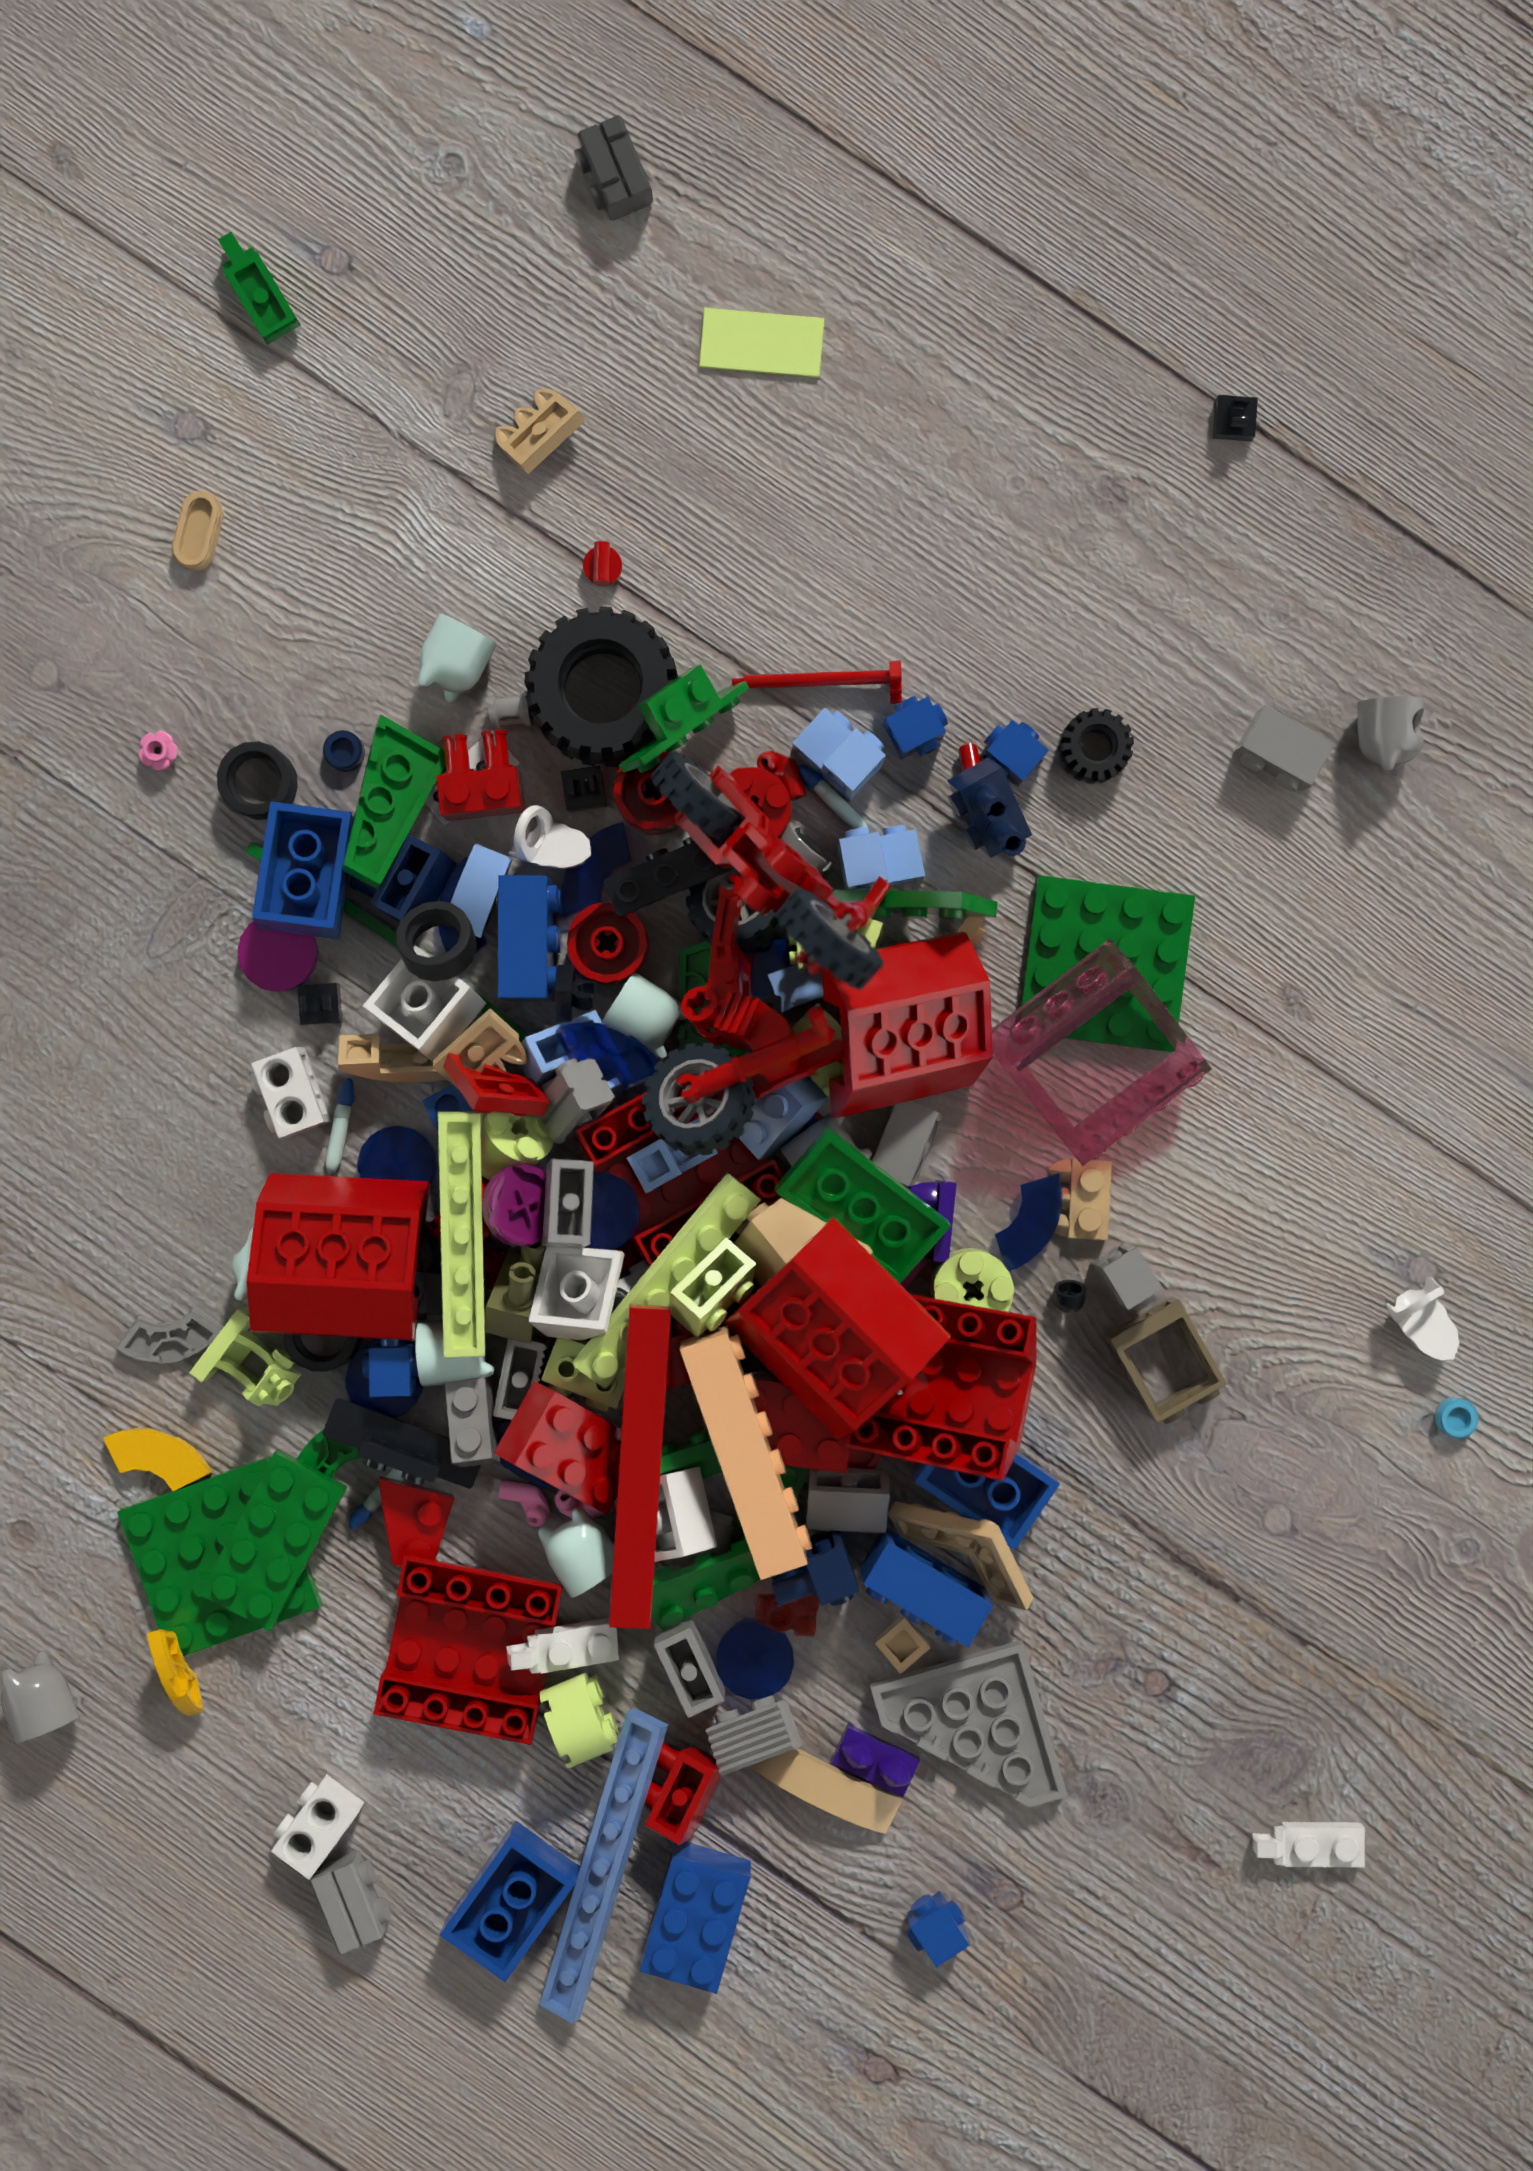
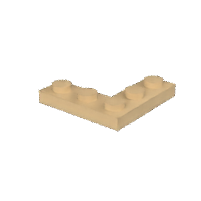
M897 1501L894 1502L888 1515L901 1538L968 1554L992 1602L1027 1611L1033 1596L998 1525L986 1519L978 1521L965 1518L952 1511L944 1513L927 1509L918 1503L910 1505Z

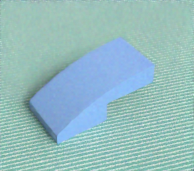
M475 844L463 869L451 903L465 912L471 922L475 936L481 938L485 934L498 897V875H508L513 858Z
M793 965L768 975L775 995L782 997V1012L823 998L822 969L813 976L808 972L807 967H805L804 973L800 974L798 965Z
M697 1118L688 1124L700 1123V1119ZM660 1138L628 1156L627 1160L644 1191L647 1193L718 1154V1151L714 1149L712 1150L713 1154L703 1156L699 1152H695L694 1156L686 1155L679 1149L675 1151Z

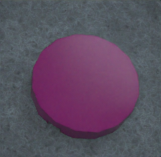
M253 921L240 937L237 954L240 968L249 981L261 989L280 993L293 990L309 980L316 970L319 950L314 936L260 930Z
M526 1164L503 1168L492 1176L484 1190L482 1210L485 1223L491 1233L505 1244L529 1246L543 1240L546 1173L540 1168Z

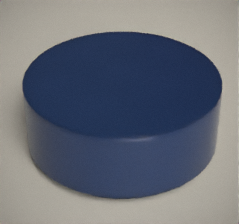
M340 730L327 737L323 745V755L327 763L334 769L349 772L361 765L365 756V748L362 741L355 734L346 730Z

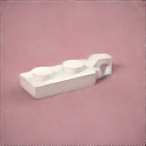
M609 1618L537 1629L535 1634L527 1636L528 1643L506 1646L507 1662L511 1670L529 1668L531 1673L542 1674L619 1660L617 1628L609 1627Z
M1282 1822V1826H1274V1834H1252V1851L1255 1852L1257 1858H1274L1275 1865L1285 1867L1365 1868V1827L1358 1822Z

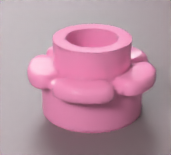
M158 731L156 734H146L140 741L141 750L138 752L140 761L145 766H152L154 770L168 768L174 763L178 754V748L172 742L173 738L168 733ZM156 747L161 748V752L159 754H155L154 749Z

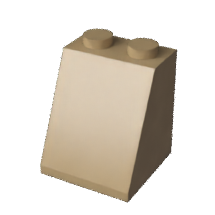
M782 1198L770 1207L764 1202L749 1213L746 1217L748 1220L736 1230L739 1237L733 1244L756 1263L754 1278L763 1286L797 1254L803 1245L826 1222ZM857 1240L870 1254L873 1253L868 1245Z

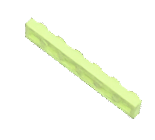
M477 1111L438 1112L444 1357L485 1356L480 1113Z
M726 1173L612 1312L607 1333L592 1337L572 1361L575 1368L606 1389L626 1363L629 1304L668 1306L670 1292L725 1238L729 1240L761 1199L729 1173Z

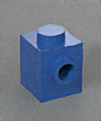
M916 696L904 700L895 706L897 712L886 717L883 726L901 760L915 752H918L919 756L922 757L938 749L941 746L939 740L943 739L946 733L944 726L948 725L941 706L938 703L932 705L928 696L919 701Z
M1011 720L1006 728L998 724L986 738L984 743L989 748L983 757L985 759L989 757L1002 767L1005 776L1019 787L1049 750L1037 741L1039 735L1032 727L1024 722L1018 725L1014 720Z
M380 1339V1344H375L369 1348V1354H364L362 1363L363 1377L369 1378V1397L410 1396L416 1392V1377H419L416 1362V1343H404V1340Z
M941 1891L933 1896L930 1894L924 1895L912 1904L911 1910L907 1912L910 1926L906 1930L907 1935L918 1952L923 1949L926 1951L936 1968L970 1946L966 1929L962 1925L966 1919L953 1899L947 1902Z

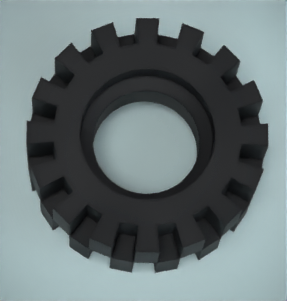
M1091 708L1089 712L1083 711L1069 722L1061 734L1062 738L1058 745V749H1061L1060 761H1064L1066 764L1064 769L1067 773L1071 771L1075 774L1074 778L1078 781L1084 779L1087 780L1088 784H1094L1098 781L1100 783L1107 782L1118 775L1132 757L1133 751L1131 746L1134 744V737L1129 735L1131 728L1129 724L1125 726L1121 722L1124 718L1119 714L1116 717L1111 715L1112 710L1105 709L1104 711H1099V708ZM1089 732L1103 733L1109 739L1111 745L1108 757L1101 761L1088 759L1081 749V741L1084 735Z

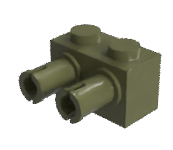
M543 1240L529 1246H520L521 1250L508 1248L486 1306L484 1324L486 1333L531 1344L537 1328L529 1322L546 1247L542 1246Z

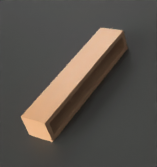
M727 1325L701 1334L698 1338L695 1336L681 1341L680 1352L760 1580L807 1565L806 1550L812 1549L811 1541L805 1525L797 1526L793 1514L799 1511L797 1500L792 1487L785 1489L780 1474L786 1473L779 1450L771 1451L766 1436L772 1435V1429L766 1412L758 1413L753 1398L758 1397L759 1392L752 1373L744 1374L740 1360L746 1358L739 1335L731 1336Z

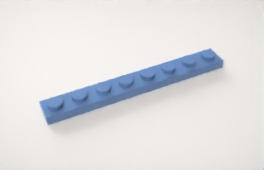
M636 1708L626 1712L539 2005L572 2024L580 2019L668 1727L667 1723Z

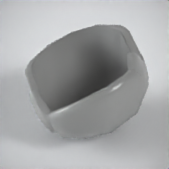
M791 822L788 823L779 838L796 850L811 867L816 868L821 876H823L831 867L832 862H826L821 848L811 838L800 833L798 825L793 827Z

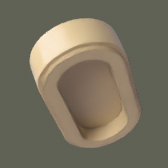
M194 491L186 496L181 506L171 550L174 559L189 571H201L211 564L224 518V510L221 503L213 494L207 491Z

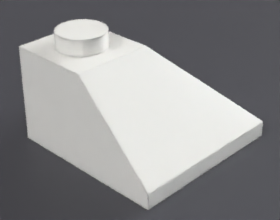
M546 1246L529 1322L547 1337L584 1341L607 1333L624 1253L622 1251Z

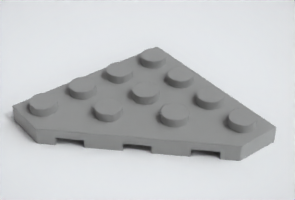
M1022 1640L870 1683L881 1726L895 1734L898 1733L915 1742L918 1747L964 1769L967 1774L994 1789L996 1787L1013 1796L1016 1801L1029 1808L1068 1797Z

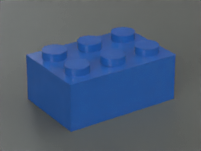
M270 801L252 919L260 930L339 940L349 874L341 870L353 822L351 812Z
M498 875V998L503 1000L555 1001V984L558 971L557 966H555V953H561L562 932L561 929L555 926V913L562 912V891L558 890V886L547 875Z
M1017 1451L1004 1481L920 1463L912 1472L915 1483L966 1518L978 1521L986 1519L998 1525L1007 1545L1014 1551L1060 1485L1054 1475L1019 1451Z
M888 1528L886 1533L879 1534L860 1565L863 1584L867 1586L865 1592L883 1604L890 1600L902 1607L900 1613L915 1624L921 1625L925 1621L935 1627L936 1631L934 1633L952 1646H956L957 1642L969 1647L993 1608V1603L984 1586L910 1541L901 1538Z
M515 1820L447 1915L440 1936L499 1979L506 1982L576 1884L580 1866Z
M686 1841L680 1845L674 1842L643 1948L640 1972L717 1994L751 1878V1860Z

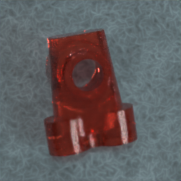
M758 1594L754 1616L755 1623L767 1625L771 1630L779 1633L794 1630L795 1636L814 1637L816 1632V1614L820 1603L819 1598L810 1595L785 1604L778 1612L771 1613L773 1608L778 1606L775 1595Z

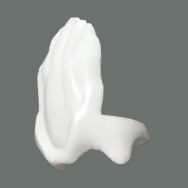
M538 805L530 806L518 819L514 833V847L516 851H509V855L524 862L557 869L574 868L583 865L591 857L590 840L582 831L569 828L566 824L554 823L551 814L545 808ZM535 817L538 825L530 832L528 839L525 840L527 825Z
M1432 1277L1425 1279V1287L1422 1290H1408L1399 1295L1394 1307L1389 1303L1386 1304L1393 1320L1420 1351L1433 1359L1453 1360L1455 1358V1353L1459 1347L1458 1330L1448 1317L1444 1306L1437 1300L1445 1293L1443 1287Z

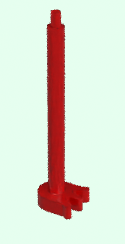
M901 660L889 661V670L743 675V678H732V685L745 681L749 689L890 684V704L902 702Z

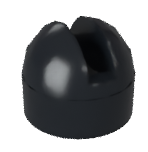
M1062 1280L1055 1284L1054 1301L1055 1306L1059 1310L1068 1314L1070 1310L1078 1312L1084 1306L1086 1287L1083 1283L1076 1280Z

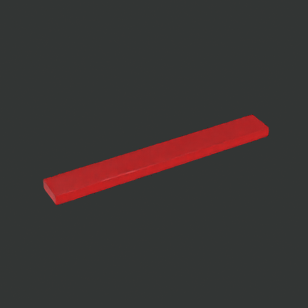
M629 1304L609 1615L610 1628L650 1629L671 1319L670 1306Z

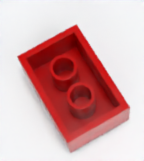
M752 1373L759 1392V1396L753 1398L758 1413L766 1412L772 1429V1435L766 1436L771 1451L779 1450L784 1465L847 1473L850 1449L845 1447L847 1435L837 1439L776 1376Z
M533 1381L494 1454L608 1515L617 1498L621 1428L558 1392Z

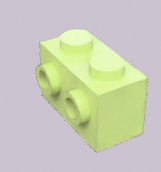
M725 1238L670 1292L668 1306L671 1307V1315L697 1338L707 1328L710 1331L715 1330L727 1315L725 1310L734 1301L738 1304L742 1303L755 1287L753 1278L756 1263Z
M557 1338L541 1380L549 1383L548 1388L563 1396L570 1397L571 1392L587 1397L585 1404L593 1408L607 1411L610 1406L617 1409L624 1392L625 1366L605 1389L577 1370L572 1363L589 1341Z

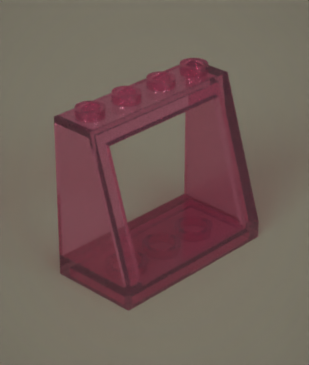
M1108 939L992 1028V1052L1082 1166L1102 1156L1109 1146L1121 1137L1134 1132L1141 1122L1153 1113L1166 1108L1173 1098L1185 1089L1198 1084L1203 1076L1212 1070L1137 968L1111 939ZM1129 989L1176 1051L1074 1127L1027 1066Z

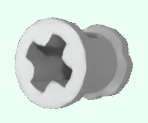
M523 691L520 696L497 699L495 695L488 696V712L493 731L500 730L501 726L524 724L526 727L533 726V715L528 708L526 700L527 691Z

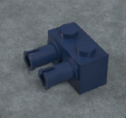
M988 757L947 780L953 794L948 796V799L955 813L959 817L964 815L969 826L964 829V833L974 850L980 848L990 858L1001 852L1008 856H1016L1024 850L1026 838L1030 837L1032 833L1002 767Z
M408 834L378 889L351 876L349 884L351 889L371 897L370 905L387 917L400 923L401 919L411 909L423 903L438 900L457 863L441 850Z
M822 1531L809 1536L812 1549L806 1550L807 1565L771 1576L773 1581L771 1586L779 1608L810 1595H814L815 1598L818 1597L821 1606L830 1603L831 1606H837L850 1601L853 1598V1594L860 1592L855 1569L841 1531Z

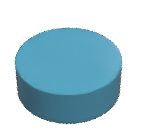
M1457 1397L1448 1398L1442 1401L1436 1409V1425L1447 1436L1455 1439L1466 1438L1478 1426L1479 1417L1477 1410L1466 1400Z

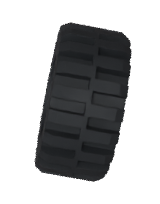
M600 606L599 612L590 613L587 607L576 610L578 616L570 620L566 616L561 617L555 621L556 629L551 633L545 630L538 638L541 644L538 650L532 649L528 658L530 669L525 672L524 684L528 694L526 695V700L533 719L544 737L552 746L558 748L564 756L571 760L573 758L581 760L582 764L588 766H595L596 763L605 764L606 767H617V762L625 761L656 738L638 705L678 678L674 658L670 654L667 643L663 637L659 638L655 633L654 627L646 620L641 623L636 620L635 614L626 610L618 614L613 613L612 607ZM601 653L616 654L626 658L636 669L640 678L639 699L627 715L616 721L603 724L585 721L571 709L567 701L566 681L574 667L587 657Z

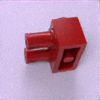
M490 730L481 733L486 767L478 771L470 769L467 747L468 738L466 734H454L455 742L451 735L442 737L446 772L443 775H436L440 815L446 821L518 814L525 811L521 773L516 766L509 765L506 730H494L496 746L494 745V735L491 734Z
M663 1742L656 1766L667 1772L668 1777L663 1788L651 1781L644 1804L651 1811L645 1825L680 1845L693 1837L722 1776L719 1773L714 1756L699 1747L692 1745L678 1751Z

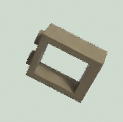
M1174 1297L1165 1300L1104 1335L1149 1417L1156 1423L1163 1421L1164 1424H1168L1179 1419L1185 1414L1184 1408L1196 1401L1199 1404H1204L1213 1400L1220 1394L1218 1389L1227 1384L1181 1301ZM1176 1322L1205 1376L1155 1403L1126 1349L1169 1324Z

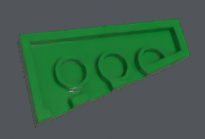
M381 714L377 719L341 870L375 889H378L434 787L437 781L436 775H440L445 766L444 750Z
M834 890L832 895L843 904L845 901L850 903L864 899L869 890ZM888 891L877 907L873 917L891 918V913H903V917L912 919H927V914L939 915V918L963 920L964 916L996 918L997 901L965 892Z
M747 1540L731 1544L730 1552L722 1555L710 1554V1552L694 1557L695 1564L673 1571L671 1565L655 1570L657 1577L653 1578L651 1620L662 1630L676 1626L687 1617L703 1609L713 1607L718 1601L737 1591L745 1590L753 1583L759 1581L760 1577Z

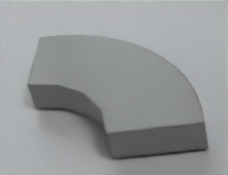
M197 1307L192 1308L182 1319L171 1323L154 1322L139 1316L114 1350L128 1358L149 1364L180 1362L205 1352L223 1329V1326Z

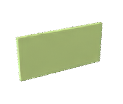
M704 308L699 368L819 378L824 318Z

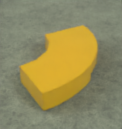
M152 1428L125 1429L103 1437L120 1473L131 1470L150 1471L164 1479L172 1491L212 1472L202 1455L185 1440Z
M162 1629L146 1633L158 1676L174 1706L182 1714L189 1717L203 1713L204 1708L197 1674L186 1663L176 1633Z

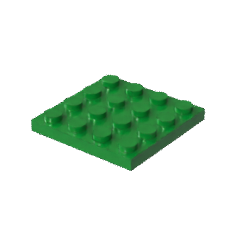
M1038 875L1036 878L1017 1032L1174 1053L1176 1051L1195 895Z
M270 1456L117 1511L158 1629L176 1633L183 1656L262 1628L199 1595L269 1463ZM309 1564L306 1565L276 1623L320 1608L323 1604Z

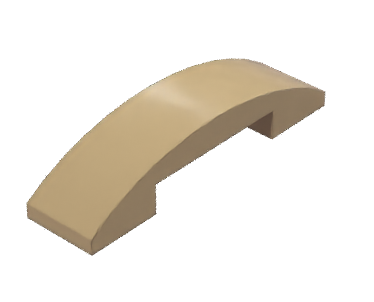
M380 1034L339 1035L338 1068L340 1071L363 1078L388 1082L422 1083L447 1080L432 1067L433 1062L408 1043L381 1044Z
M798 1748L748 1766L772 1783L811 1805L843 1820L886 1834L903 1800V1797L867 1780L864 1782Z

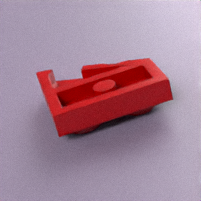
M448 1053L443 1067L473 1110L483 1114L503 1112L521 1117L527 1114L545 1115L550 1102L533 1079L507 1073L487 1064H484L482 1072L464 1067L460 1061L461 1056Z
M379 1476L378 1485L392 1565L402 1567L405 1554L435 1560L455 1499L453 1494Z

